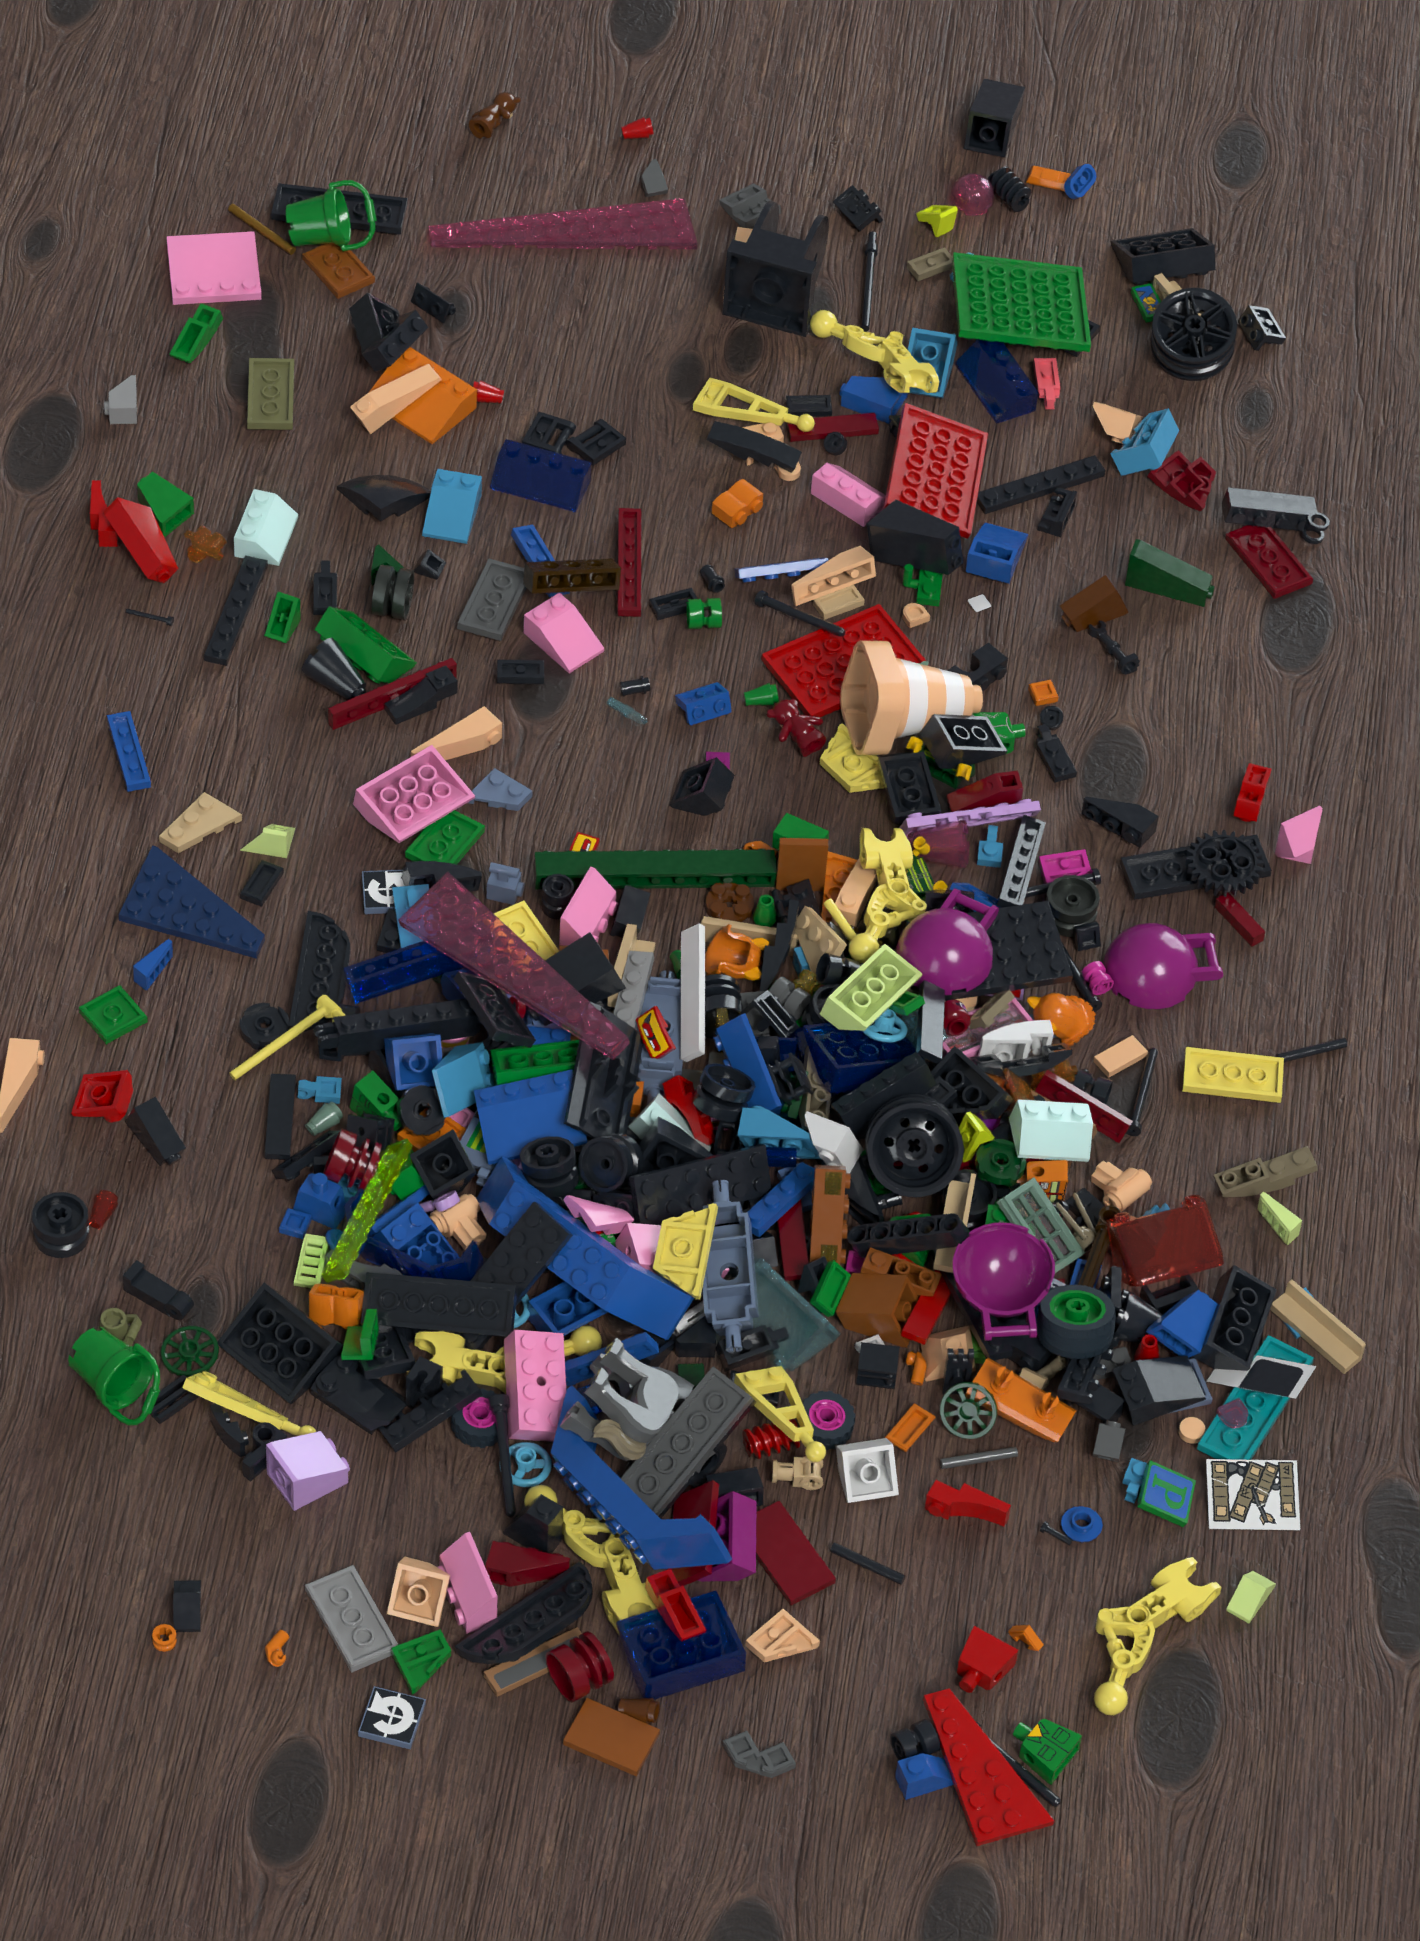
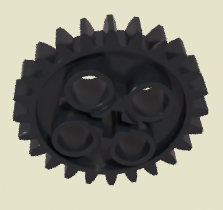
M1213 830L1212 836L1204 833L1203 839L1196 837V842H1191L1190 849L1187 850L1186 872L1191 874V881L1198 880L1197 887L1205 885V892L1213 889L1215 896L1220 891L1224 897L1227 896V892H1231L1235 897L1238 890L1245 894L1246 888L1252 890L1253 885L1258 884L1259 877L1262 876L1264 861L1261 860L1262 853H1257L1258 846L1251 847L1252 840L1243 841V834L1237 838L1234 831L1227 835L1226 831L1223 830L1222 834L1218 835Z

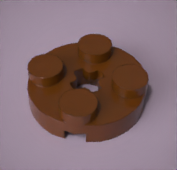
M716 883L707 894L705 909L709 917L711 915L713 918L743 922V920L749 919L753 914L754 898L750 893V888L744 884ZM726 902H732L734 904L732 905V907H727Z

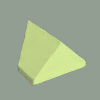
M275 824L268 825L263 828L262 834L243 847L241 851L287 858L295 828Z

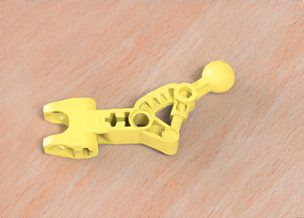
M827 310L817 311L812 316L810 328L813 334L821 338L834 335L843 339L842 344L849 350L870 360L878 361L884 368L885 381L899 393H910V387L922 389L926 393L937 392L939 379L935 368L930 363H918L902 344V333L892 331L887 338L878 337L874 333L864 332L858 326H844L837 323L835 315Z
M862 828L860 833L859 859L863 869H875L879 886L872 894L864 916V923L867 926L865 933L855 935L849 943V954L852 959L859 961V963H865L879 949L877 940L885 936L887 929L899 926L905 920L911 922L915 917L925 912L927 904L909 887L905 869H911L913 853L910 842L900 828L893 829L891 841L888 842L877 839L869 828ZM887 907L895 911L891 913L883 912V909Z
M584 1325L574 1330L570 1339L564 1341V1355L568 1356L575 1353L577 1356H583L591 1351L599 1350L602 1345L600 1333L596 1328L589 1325ZM444 1331L416 1333L415 1346L431 1353L434 1357L430 1361L443 1366V1383L445 1382L450 1386L456 1379L462 1378L460 1372L465 1369L475 1383L497 1387L506 1394L504 1347L500 1348L497 1353L464 1348L465 1339L458 1334ZM501 1369L504 1372L498 1373L495 1370Z
M535 1485L525 1495V1507L541 1494L557 1503L556 1493L546 1485ZM563 1508L562 1534L564 1535L565 1543L583 1560L594 1567L604 1568L612 1590L602 1592V1602L607 1618L621 1638L629 1636V1618L632 1616H643L648 1619L655 1630L663 1629L665 1621L646 1591L645 1583H641L631 1552L620 1541V1535L618 1533L615 1535L611 1533L608 1540L602 1544H597L584 1534L598 1535V1532L611 1533L605 1523L599 1522V1519L585 1518L584 1514L578 1510L567 1511Z
M1193 1557L1170 1564L1158 1572L1151 1581V1585L1156 1590L1133 1605L1112 1609L1104 1608L1099 1611L1096 1631L1106 1636L1108 1641L1106 1647L1112 1662L1109 1680L1097 1688L1094 1693V1702L1098 1710L1105 1715L1114 1716L1121 1713L1128 1703L1127 1692L1124 1689L1126 1678L1138 1672L1145 1663L1152 1646L1155 1629L1176 1614H1179L1186 1622L1195 1619L1220 1595L1221 1586L1217 1582L1204 1586H1195L1188 1581V1578L1196 1570V1564L1198 1563ZM1116 1635L1134 1638L1132 1650H1126L1122 1640L1117 1639Z

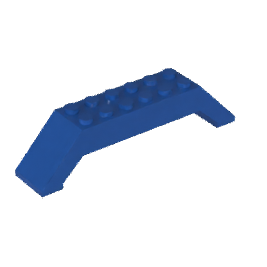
M502 1156L476 1198L488 1224L506 1237L533 1202L539 1203L573 1235L547 1268L603 1310L665 1340H669L694 1297L665 1278L643 1268L596 1232H591L588 1226L574 1218L573 1215L529 1184L522 1173L523 1170Z
M571 1385L566 1390L551 1449V1454L556 1460L553 1465L561 1476H565L562 1480L569 1490L578 1491L576 1495L585 1506L590 1504L593 1514L599 1520H606L605 1525L613 1535L618 1533L620 1541L628 1550L630 1548L635 1550L633 1553L640 1563L645 1564L647 1562L654 1570L729 1563L733 1558L716 1529L701 1514L697 1518L661 1520L595 1453L597 1443L587 1442L575 1432L564 1430L560 1427L567 1411L577 1400L585 1407L591 1417L598 1420L587 1400Z

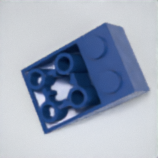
M984 523L974 537L969 549L966 572L1010 584L1028 534Z
M416 1203L371 1238L383 1255L406 1276L442 1279L450 1269L464 1263L419 1203Z

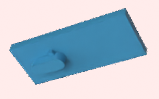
M429 885L392 887L402 959L439 956Z

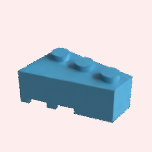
M1169 408L1149 413L1134 428L1135 434L1130 439L1126 437L1122 441L1123 447L1120 450L1114 449L1110 453L1121 476L1147 469L1155 470L1162 465L1179 432Z

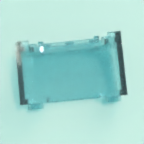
M761 1258L755 1264L759 1317L753 1318V1328L766 1325V1327H771L772 1331L786 1327L789 1339L778 1343L779 1349L773 1352V1355L777 1358L773 1362L777 1366H782L785 1371L789 1369L792 1372L832 1344L841 1333L764 1259Z

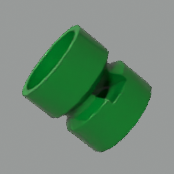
M707 598L705 602H702L701 599H687L688 629H702L703 625H706L708 628H721L722 606L720 598ZM704 610H708L709 617H704Z

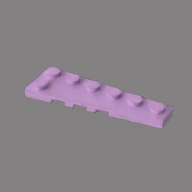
M1024 799L1018 801L1017 804L1008 805V803H1001L994 807H978L972 810L922 816V813H913L908 815V818L903 821L899 828L909 838L1019 819L1023 815L1036 816L1041 808L1039 801L1031 802V799Z

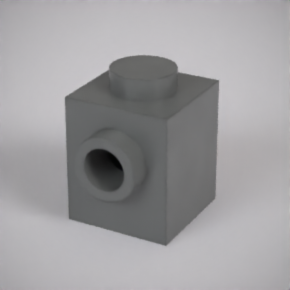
M1106 1421L1105 1424H1099L1093 1457L1119 1462L1125 1429L1120 1428V1423Z

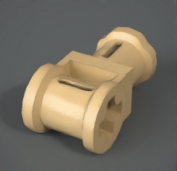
M806 1456L794 1457L793 1463L773 1460L772 1483H776L777 1480L793 1481V1487H802L806 1490L820 1489L823 1486V1478L821 1477L823 1460L811 1462Z

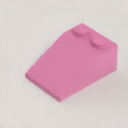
M561 593L556 594L524 614V634L568 673L573 672L604 652L603 645L579 611Z

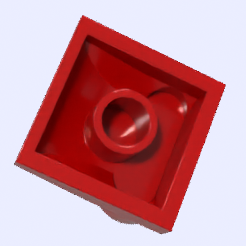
M129 1071L84 1074L71 1114L76 1117H104L107 1122L120 1121L128 1110L133 1093L132 1076Z

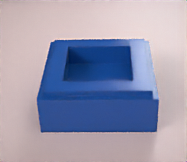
M288 1208L280 1224L279 1233L304 1239L312 1221V1215Z

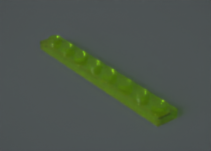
M408 1139L388 1145L374 1177L368 1183L321 1275L327 1283L337 1279L342 1280L349 1275L353 1262L359 1256L358 1252L361 1246L367 1240V1235L375 1224L379 1211L384 1207L383 1203L387 1195L392 1191V1186L399 1177L403 1164L408 1159V1154L413 1146Z

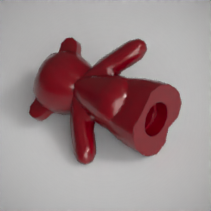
M795 699L781 700L772 709L768 710L766 714L769 718H774L782 727L778 737L779 741L785 742L790 733L791 739L797 743L803 757H807L811 753L820 750L826 742V737L813 725H822L823 719L811 715H799L798 702Z

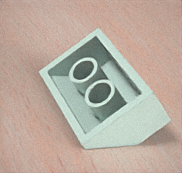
M254 489L234 536L235 557L245 558V555L268 560V564L279 566L298 519V513L277 494Z
M660 1093L654 1097L628 1126L642 1140L659 1116L680 1127L695 1139L689 1122ZM695 1139L708 1151H710L711 1147L713 1146L712 1144L708 1146Z
M1017 1100L1009 1117V1122L1018 1158L1089 1161L1093 1129L1089 1104Z

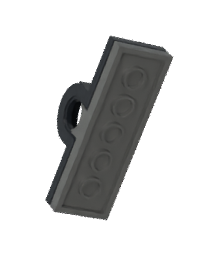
M713 1366L667 1421L661 1431L649 1443L643 1457L631 1465L621 1480L661 1519L689 1484L692 1487H698L706 1482V1475L714 1474L718 1470L727 1452V1446L724 1444V1441L756 1404V1401Z

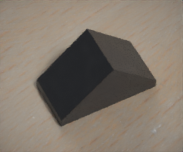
M706 1316L676 1339V1356L715 1358L716 1331L713 1324L707 1322Z

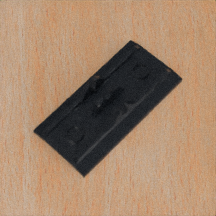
M592 1002L586 1003L564 1124L583 1132L592 1139L613 1133L627 1135L633 1097L639 1089L636 1082L641 1080L637 1075L643 1040L638 1030L602 1006Z

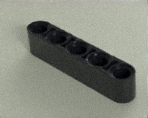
M950 1213L857 1225L850 1229L847 1234V1240L860 1257L866 1258L870 1247L890 1255L957 1247L959 1243L962 1244L969 1237L970 1231L957 1214Z

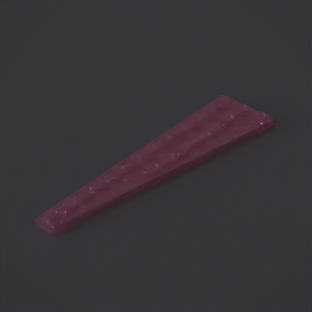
M685 198L428 226L431 247L480 248L482 245H492L494 248H502V245H515L516 248H524V245H537V248L613 249L615 246H625L626 249H635V246H648V249H657V246H670V249H697L698 244Z
M449 872L398 919L401 927L612 1060L630 1044L628 1037Z

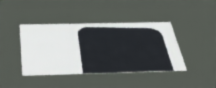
M1257 1355L1248 1371L1214 1369L1206 1382L1296 1399L1316 1366Z

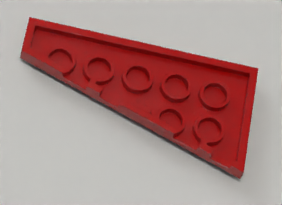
M950 1688L924 1695L923 1701L938 1735L941 1751L976 1846L1052 1826L1054 1824L1053 1818Z

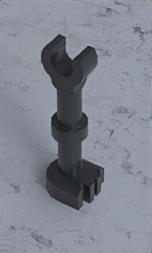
M1099 621L1098 628H1094L1092 624H1089L1088 634L1104 643L1106 651L1110 655H1114L1119 661L1118 669L1122 674L1127 675L1137 671L1140 663L1138 656L1135 653L1126 656L1121 651L1118 642L1113 641L1107 634L1104 621Z

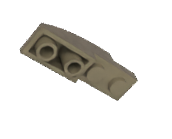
M812 1044L805 1048L804 1069L809 1072L808 1079L814 1094L811 1095L808 1092L802 1096L798 1111L801 1126L806 1130H809L804 1116L806 1111L829 1119L831 1089H828L832 1051Z
M1306 1146L1262 1162L1261 1158L1214 1174V1178L1223 1197H1245L1295 1185L1296 1178L1318 1171L1309 1147Z

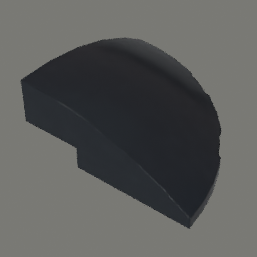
M391 475L358 477L337 486V490L365 515L371 513L380 522L392 514H395L397 517L403 515L429 499L431 494L429 489L419 483Z

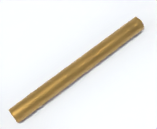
M235 204L229 206L228 211L290 255L295 253L296 248Z

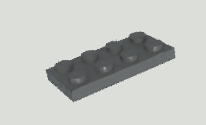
M488 559L458 621L457 629L502 641L526 590V587L523 585L524 568Z

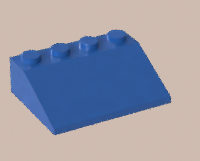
M573 1070L474 1090L489 1165L498 1163L502 1156L508 1160L520 1159L522 1148L528 1143L543 1137L568 1139L573 1143L574 1147L587 1143L586 1134L564 1124Z

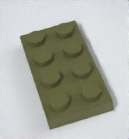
M249 358L247 429L293 430L294 359Z

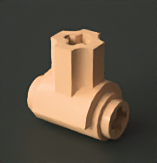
M1105 1161L1098 1164L1095 1172L1091 1175V1182L1104 1190L1105 1197L1103 1202L1105 1206H1115L1121 1212L1146 1193L1152 1184L1149 1174L1142 1169L1128 1168L1123 1172L1110 1162L1106 1163Z
M463 1194L459 1196L460 1201L444 1211L438 1212L435 1210L431 1212L430 1219L443 1236H454L465 1251H471L486 1239V1233L477 1222V1214L480 1211L477 1199L472 1194Z

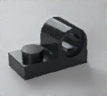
M264 1422L255 1426L252 1433L254 1451H250L242 1461L243 1476L250 1482L267 1468L266 1444L287 1439L285 1433L270 1423Z

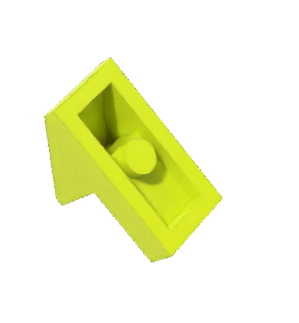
M932 205L916 213L918 221L931 224L935 237H939L953 229L958 209L957 206Z
M971 1112L965 1114L959 1126L964 1146L962 1161L972 1160L980 1144L995 1138L984 1122Z

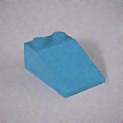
M912 328L908 351L918 363H930L935 368L939 379V386L936 393H926L924 390L916 387H910V393L943 399L958 344L955 334Z
M437 469L422 536L467 544L482 496V476Z
M483 1042L455 1046L432 1070L444 1117H449L476 1103L474 1090L495 1086L494 1075L490 1072L489 1053L485 1050Z
M752 1106L751 1108H742L738 1137L745 1147L764 1144L766 1145L767 1157L821 1159L819 1152L813 1145L810 1133L764 1107Z

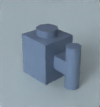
M491 862L489 868L491 874L487 882V899L515 905L517 897H522L525 883L521 882L522 872L518 868Z

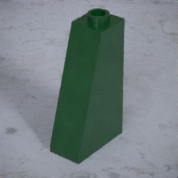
M1135 540L1129 557L1125 586L1202 607L1205 606L1207 598L1212 599L1215 586L1211 585L1212 575L1142 540Z

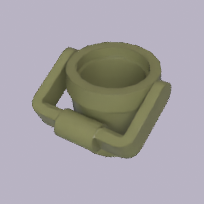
M110 1308L101 1314L97 1331H101L100 1327H103L115 1337L132 1346L142 1321L136 1314H125L118 1308Z

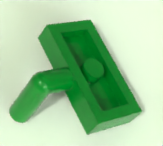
M906 564L904 566L902 584L907 588L918 589L916 603L939 607L943 574L920 570L919 580L912 579L913 566Z

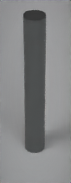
M1014 1446L940 1459L941 1469L1018 1457L1017 1447Z

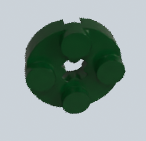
M993 1139L989 1144H982L975 1158L978 1177L981 1180L998 1185L1014 1186L1017 1180L1022 1177L1026 1166V1158L1017 1157L1015 1144L1004 1139ZM998 1159H1001L1005 1165H1000L996 1162Z

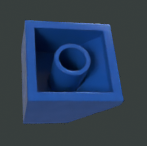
M428 1033L384 1039L386 1064L395 1090L410 1089L419 1085L436 1086L432 1070L442 1060L440 1035Z

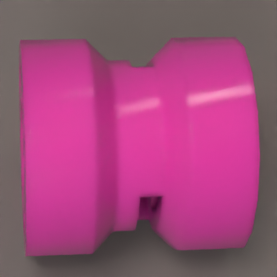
M1092 962L1082 970L1081 975L1086 982L1090 983L1089 988L1094 995H1102L1113 987L1114 981L1109 974H1106V968L1102 962Z

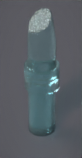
M613 697L608 699L607 705L620 712L624 717L630 718L639 724H646L648 722L643 715L635 711L631 706L623 704Z

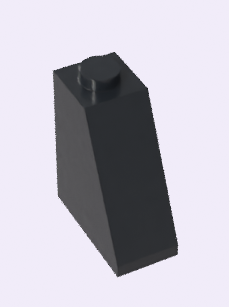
M156 1096L136 1106L125 1120L130 1130L159 1166L166 1162L168 1165H172L179 1161L186 1147Z
M541 1494L517 1513L504 1529L503 1534L526 1548L531 1547L552 1554L562 1541L563 1506Z

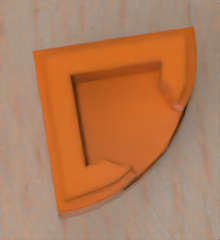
M1030 1625L1012 1626L1008 1631L1009 1635L1016 1642L1020 1639L1029 1645L1027 1648L1029 1650L1039 1651L1044 1645Z

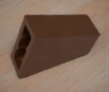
M1106 575L1060 605L1064 613L1061 615V618L1067 627L1072 625L1076 632L1088 629L1089 624L1093 626L1099 625L1100 620L1107 622L1129 613L1117 589Z

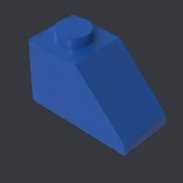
M922 1753L897 1762L895 1778L905 1800L954 1785L944 1758Z

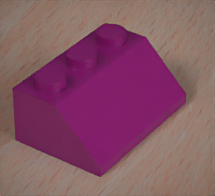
M734 1491L718 1498L716 1531L733 1559L726 1564L712 1565V1574L698 1581H739L756 1573V1500Z

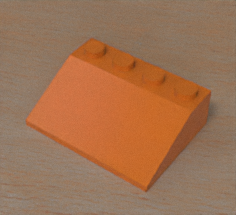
M409 347L391 366L387 367L369 392L429 364L442 380L392 419L433 444L477 408V389Z

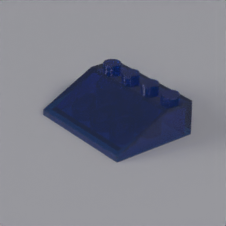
M831 1023L803 1026V1032L819 1079L830 1093L853 1091L863 1083L881 1074L884 1070L899 1063L906 1056L916 1052L915 1047L906 1036L900 1041L888 1043L874 1040L860 1030H839ZM894 1023L893 1027L899 1029V1027ZM876 1032L883 1035H893L888 1032Z
M716 1590L690 1598L706 1628V1632L682 1642L672 1632L657 1609L616 1622L635 1682L643 1698H653L656 1700L745 1671L746 1651Z

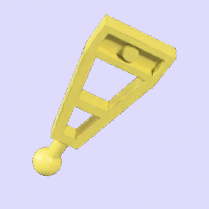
M713 378L708 379L693 403L694 411L716 417L765 424L774 423L782 426L783 422L797 425L799 430L803 432L811 431L815 425L813 417L809 414L801 416L788 414V408L731 383ZM727 394L751 404L748 410L720 405ZM760 408H761V409L766 410V411H768V412H770V413L759 412V410H760Z
M782 1366L735 1374L734 1383L756 1401L754 1406L793 1442L801 1441L806 1447L805 1455L808 1460L820 1462L824 1459L826 1448L821 1442L812 1439L814 1429L792 1379ZM785 1391L791 1406L776 1409L762 1394ZM797 1418L800 1427H795L789 1420Z
M203 1371V1373H197L188 1377L182 1387L206 1400L260 1423H270L279 1430L282 1429L294 1436L317 1432L312 1426L305 1425L300 1427L289 1422L288 1418L217 1381V1376L212 1373Z

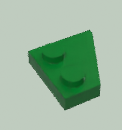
M441 1629L391 1648V1654L411 1694H415L451 1657V1648Z

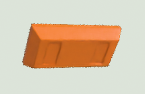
M1032 166L1026 183L1065 191V182L1071 174Z
M914 1403L885 1438L894 1446L907 1452L936 1416Z

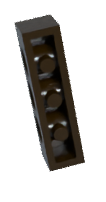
M612 558L525 562L523 585L532 594L619 590L621 567Z

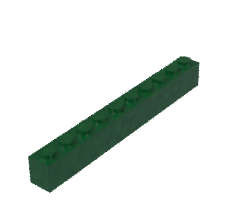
M775 850L542 851L535 852L533 864L535 890H541L544 880L553 874L566 875L572 880L574 889H578L590 867L595 868L613 889H624L625 885L637 889L712 888L716 883L744 884L748 887H775L777 875Z

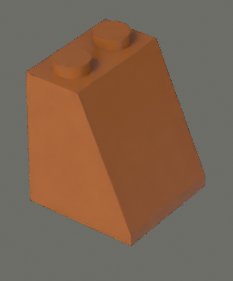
M852 1273L841 1301L836 1308V1314L845 1329L869 1337L879 1334L882 1341L907 1348L910 1339L902 1337L901 1333L919 1298L907 1275Z

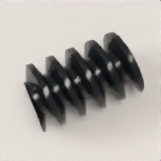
M1008 166L994 171L988 177L987 185L1013 211L1020 212L1027 207L1032 193L1031 189L1026 187V184L1021 182V179L1016 177V174L1013 171L1011 172Z

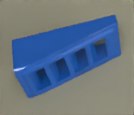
M170 939L163 942L133 965L134 982L144 990L150 988L173 957L172 941Z

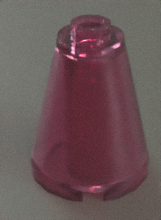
M959 820L908 834L907 839L912 850L915 849L913 842L917 837H923L926 840L925 843L930 846L929 853L918 855L926 861L966 868V865L969 863L970 843L967 841L966 834H969L966 820Z

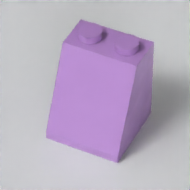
M321 1431L266 1444L267 1474L294 1511L348 1483V1472L350 1471L348 1462L344 1457H339L333 1441L330 1438L326 1439Z

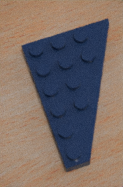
M153 845L119 913V921L256 959L265 941L264 933L162 850Z

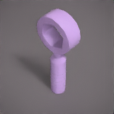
M454 1190L441 1195L434 1201L421 1203L420 1206L425 1212L432 1211L435 1208L440 1212L457 1204L460 1198Z

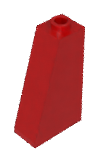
M117 497L103 512L147 579L165 583L178 570V567L151 507Z

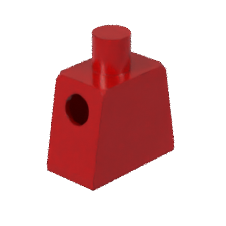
M974 1626L958 1661L957 1673L963 1677L959 1682L960 1688L968 1693H972L977 1685L985 1690H991L1015 1666L1018 1649Z

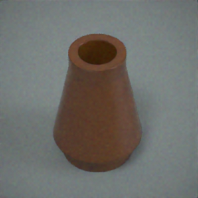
M621 1698L618 1711L647 1724H650V1722L656 1723L659 1717L660 1703L654 1701L653 1698Z

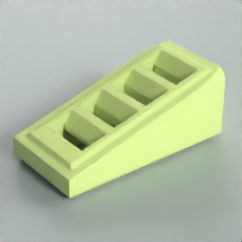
M1262 1192L1259 1198L1258 1211L1282 1241L1289 1245L1299 1236L1302 1220L1267 1193Z
M305 1234L294 1286L312 1288L315 1284H321L325 1269V1255L330 1250L326 1237ZM307 1255L318 1256L320 1258L309 1257ZM305 1265L317 1266L318 1268L307 1267ZM302 1273L316 1275V1278L302 1276Z

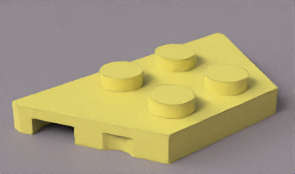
M841 723L838 726L836 735L828 743V748L821 755L820 765L849 793L885 788L878 764L879 757L877 755H857L853 749L847 727Z
M714 1203L709 1204V1208L697 1212L692 1210L683 1213L680 1217L662 1220L653 1265L654 1272L699 1300L701 1298L718 1206Z

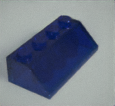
M978 339L955 362L956 367L996 424L1036 411L1038 391L1003 342H989Z
M506 439L497 457L490 489L576 512L591 482L592 462Z

